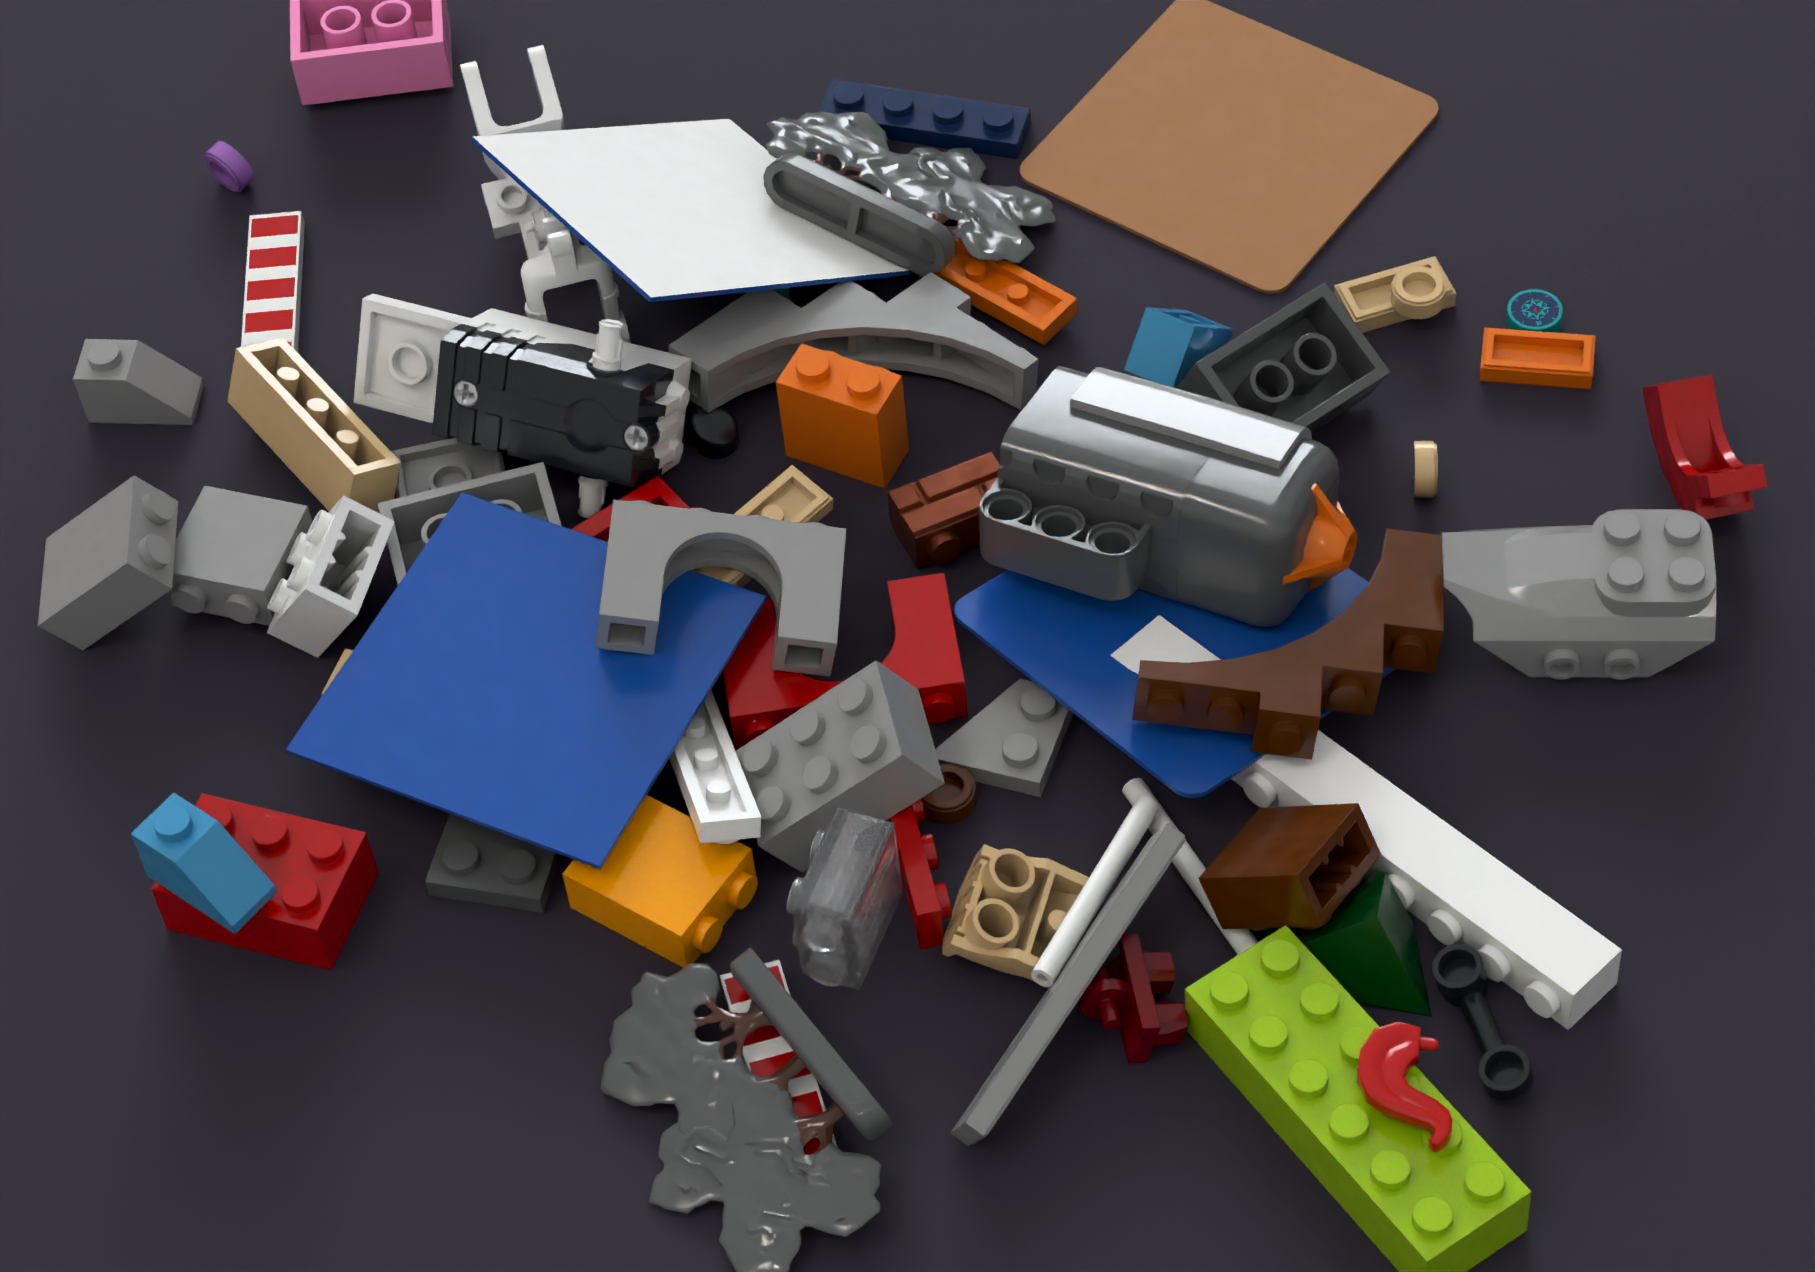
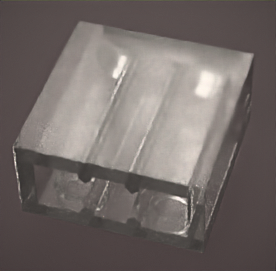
M836 808L827 829L820 828L813 839L810 850L811 864L804 878L797 877L794 880L788 895L787 912L793 914L795 926L793 947L799 950L802 974L810 976L813 980L825 986L835 987L842 985L860 990L903 894L895 823Z

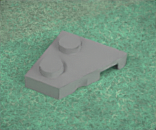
M1019 679L935 749L939 764L961 766L972 774L975 782L1041 797L1074 713L1033 681Z

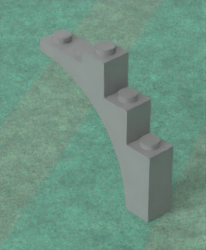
M932 272L887 303L853 281L839 282L802 308L772 289L747 292L668 345L669 353L692 358L688 388L690 392L689 400L701 406L708 413L745 392L777 381L801 343L823 351H833L842 357L873 367L879 366L887 370L910 371L949 379L987 392L1019 410H1023L1036 393L1039 361L1038 358L1024 348L1017 346L984 323L970 316L971 297Z

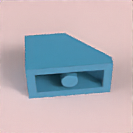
M1146 307L1124 370L1140 376L1142 379L1177 388L1196 362L1227 344L1233 329L1187 310Z
M174 792L131 833L146 875L234 934L277 893L272 881L216 819Z

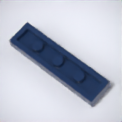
M831 79L818 111L832 114L864 112L886 132L888 140L946 149L972 148L975 153L1013 159L1019 158L1031 125L1030 108Z

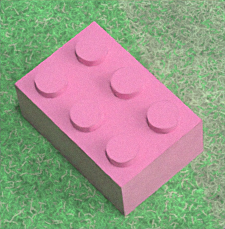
M290 0V61L302 106L453 87L451 26L447 1Z

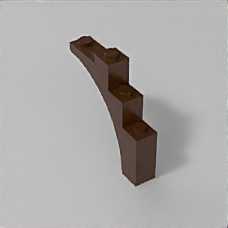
M1386 528L1379 564L1367 587L1343 613L1314 633L1277 649L1235 659L1191 663L1140 660L1132 720L1252 735L1251 752L1312 760L1321 710L1374 716L1383 676V667L1434 674L1444 633L1442 535Z

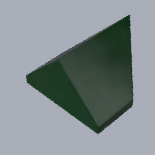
M1377 871L1348 895L1333 912L1331 920L1325 925L1313 930H1306L1298 937L1356 1002L1432 1017L1413 921L1386 872Z

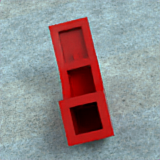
M1713 375L1695 376L1642 387L1655 450L1674 498L1682 510L1692 511L1701 515L1705 520L1754 510L1751 491L1767 488L1764 465L1743 464L1734 455L1721 422Z

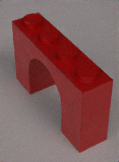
M938 573L887 581L895 640L890 653L881 664L919 690L928 723L940 724L951 719L968 717L965 680L945 574ZM772 599L766 600L723 670L735 750L746 745L843 682L821 681L801 673L772 670L776 627Z

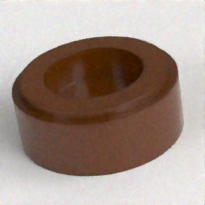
M940 764L945 784L922 797L925 817L938 824H954L966 819L975 809L977 803L976 783L972 774L965 768L954 764Z

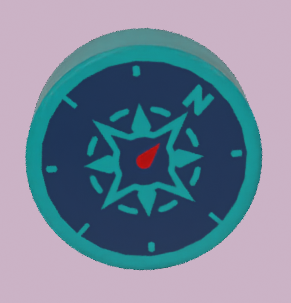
M1529 289L1515 294L1508 303L1507 328L1558 333L1562 324V304L1555 295L1544 290Z

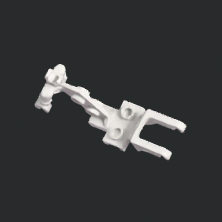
M543 45L527 48L543 114L535 120L511 126L497 125L490 113L477 62L472 61L460 64L478 136L565 130L562 109ZM482 151L485 163L499 179L481 184L494 237L498 239L521 233L528 260L523 263L520 270L526 297L524 308L526 315L529 318L548 322L543 302L545 291L596 279L604 319L622 322L624 326L622 328L621 340L631 343L623 311H619L617 300L619 297V287L613 279L611 267L587 245H581L575 234Z

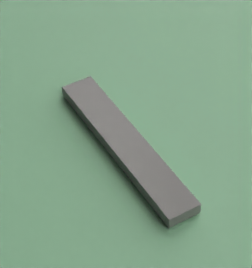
M1167 823L1150 837L1074 949L1054 984L1047 989L950 1134L967 1146L976 1144L989 1134L1186 841L1184 840L1186 835Z

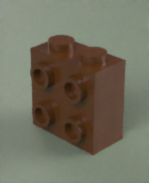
M1358 803L1259 808L1198 879L1222 929L1264 931L1269 928H1282L1286 925L1288 928L1313 930L1322 927L1331 920L1333 912L1351 890L1363 881V876L1380 857L1381 852Z

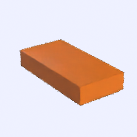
M1484 327L1479 381L1592 389L1596 335Z

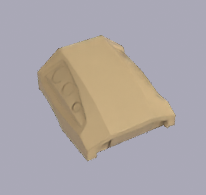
M984 844L975 855L959 889L952 910V918L949 919L942 939V954L947 957L959 955L992 969L1034 981L1031 977L1032 970L1089 877L1048 858L1028 857L1015 849L1005 848L998 850Z

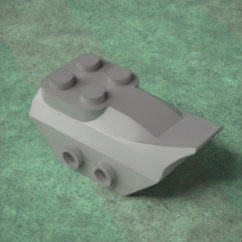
M1620 509L1608 511L1600 515L1593 525L1442 532L1444 587L1458 598L1471 616L1473 641L1529 677H1551L1554 679L1610 677L1618 680L1632 677H1651L1715 641L1716 569L1712 531L1709 523L1701 515L1692 511L1680 509Z

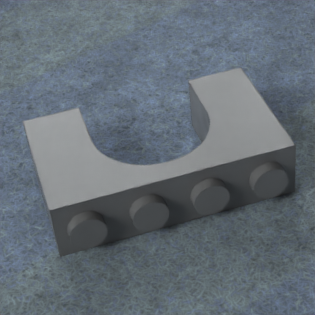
M613 499L595 648L654 655L661 598L667 587L677 577L689 570L707 566L732 568L751 576L770 595L776 611L772 670L830 677L838 640L846 528L830 527L818 522L798 523L774 520L761 515L742 516L711 512L704 508L687 509L655 505L642 500L623 501Z

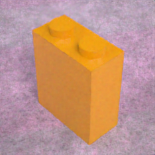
M648 795L644 798L601 870L573 860L562 873L570 908L683 968L689 963H694L702 952L708 953L715 947L725 923L737 908L743 909L750 903L758 885L751 848L738 841L730 844L700 843L691 817Z

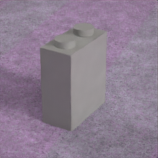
M133 475L47 537L38 627L81 650H85L169 592L173 586L178 501Z

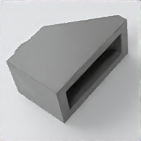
M85 339L73 377L88 423L194 425L204 389L202 377L139 340Z

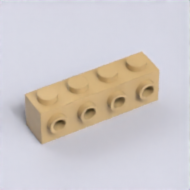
M284 338L236 348L227 402L328 511L344 495L380 514L378 503L395 498V492L399 485L401 461Z

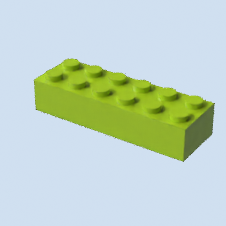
M1286 925L1185 988V1011L1188 1019L1186 1031L1399 1272H1467L1527 1231L1532 1191L1416 1066L1412 1067L1406 1075L1405 1079L1409 1086L1437 1100L1450 1112L1453 1121L1451 1139L1444 1149L1438 1153L1432 1152L1428 1148L1429 1140L1433 1137L1429 1131L1388 1117L1366 1102L1357 1083L1360 1049L1373 1030L1379 1028V1026Z

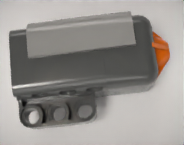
M1058 366L1052 371L1006 431L1000 447L998 478L982 497L979 504L980 553L986 562L994 566L1109 601L1130 597L1139 589L1261 628H1274L1282 624L1293 614L1306 593L1345 571L1349 567L1355 553L1357 532L1337 501L1340 473L1338 460L1331 449L1318 441L1312 440V433L1309 428L1207 396L1103 367H1096L1090 374L1064 366Z

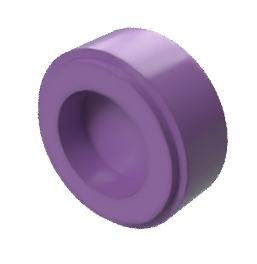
M217 141L204 154V162L208 170L222 185L231 191L241 192L255 179L254 172L244 157L223 141Z

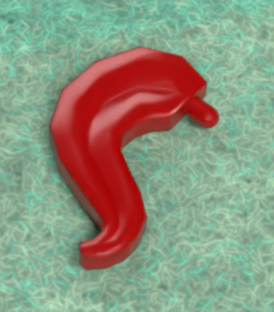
M1399 1021L1374 1029L1360 1049L1357 1083L1366 1102L1388 1117L1429 1131L1433 1137L1429 1140L1428 1148L1432 1152L1438 1153L1447 1146L1451 1139L1453 1121L1450 1112L1437 1100L1409 1086L1405 1078L1410 1069L1419 1063V1050L1436 1051L1439 1048V1041L1435 1038L1420 1037L1421 1027Z

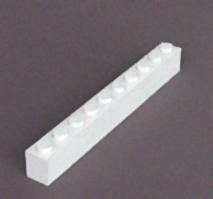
M1160 615L1110 655L1137 674L1140 660L1182 663L1221 660ZM1319 730L1312 760L1265 754L1257 762L1231 778L1243 787L1248 798L1261 808L1358 803L1381 852L1380 857L1363 877L1368 880L1377 871L1386 872L1405 909L1424 922L1438 941L1447 946L1465 944L1473 947L1481 956L1487 977L1496 982L1503 981L1522 995L1528 1006L1538 1015L1544 1018L1551 1017L1569 1030L1617 984L1622 953L1621 948Z

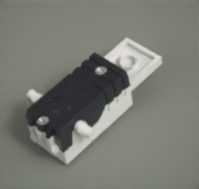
M371 294L362 298L353 403L433 423L432 435L446 439L457 438V442L469 445H482V448L495 452L507 451V455L537 463L544 462L548 466L575 472L580 475L578 478L580 484L578 514L582 517L590 518L602 510V504L605 503L606 487L609 485V482L628 487H640L679 464L683 453L682 437L685 413L690 397L688 388L692 358L624 342L621 340L624 324L617 320L604 319L599 321V334L596 335L493 308L473 318H468Z

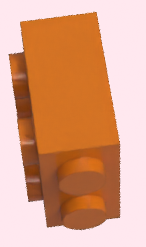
M801 343L776 381L786 456L885 489L910 450L902 375L892 373L883 367H873L842 357L833 351H823Z

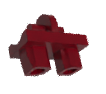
M1123 934L1118 941L1119 956L1108 964L1107 969L1100 968L1092 979V983L1088 985L1078 1002L1082 1014L1090 1019L1101 1020L1105 1030L1110 1031L1120 1028L1128 1064L1146 1063L1153 1046L1181 1043L1188 1028V1019L1184 1004L1181 1002L1154 1001L1153 994L1170 993L1175 982V967L1171 952L1142 951L1138 934Z

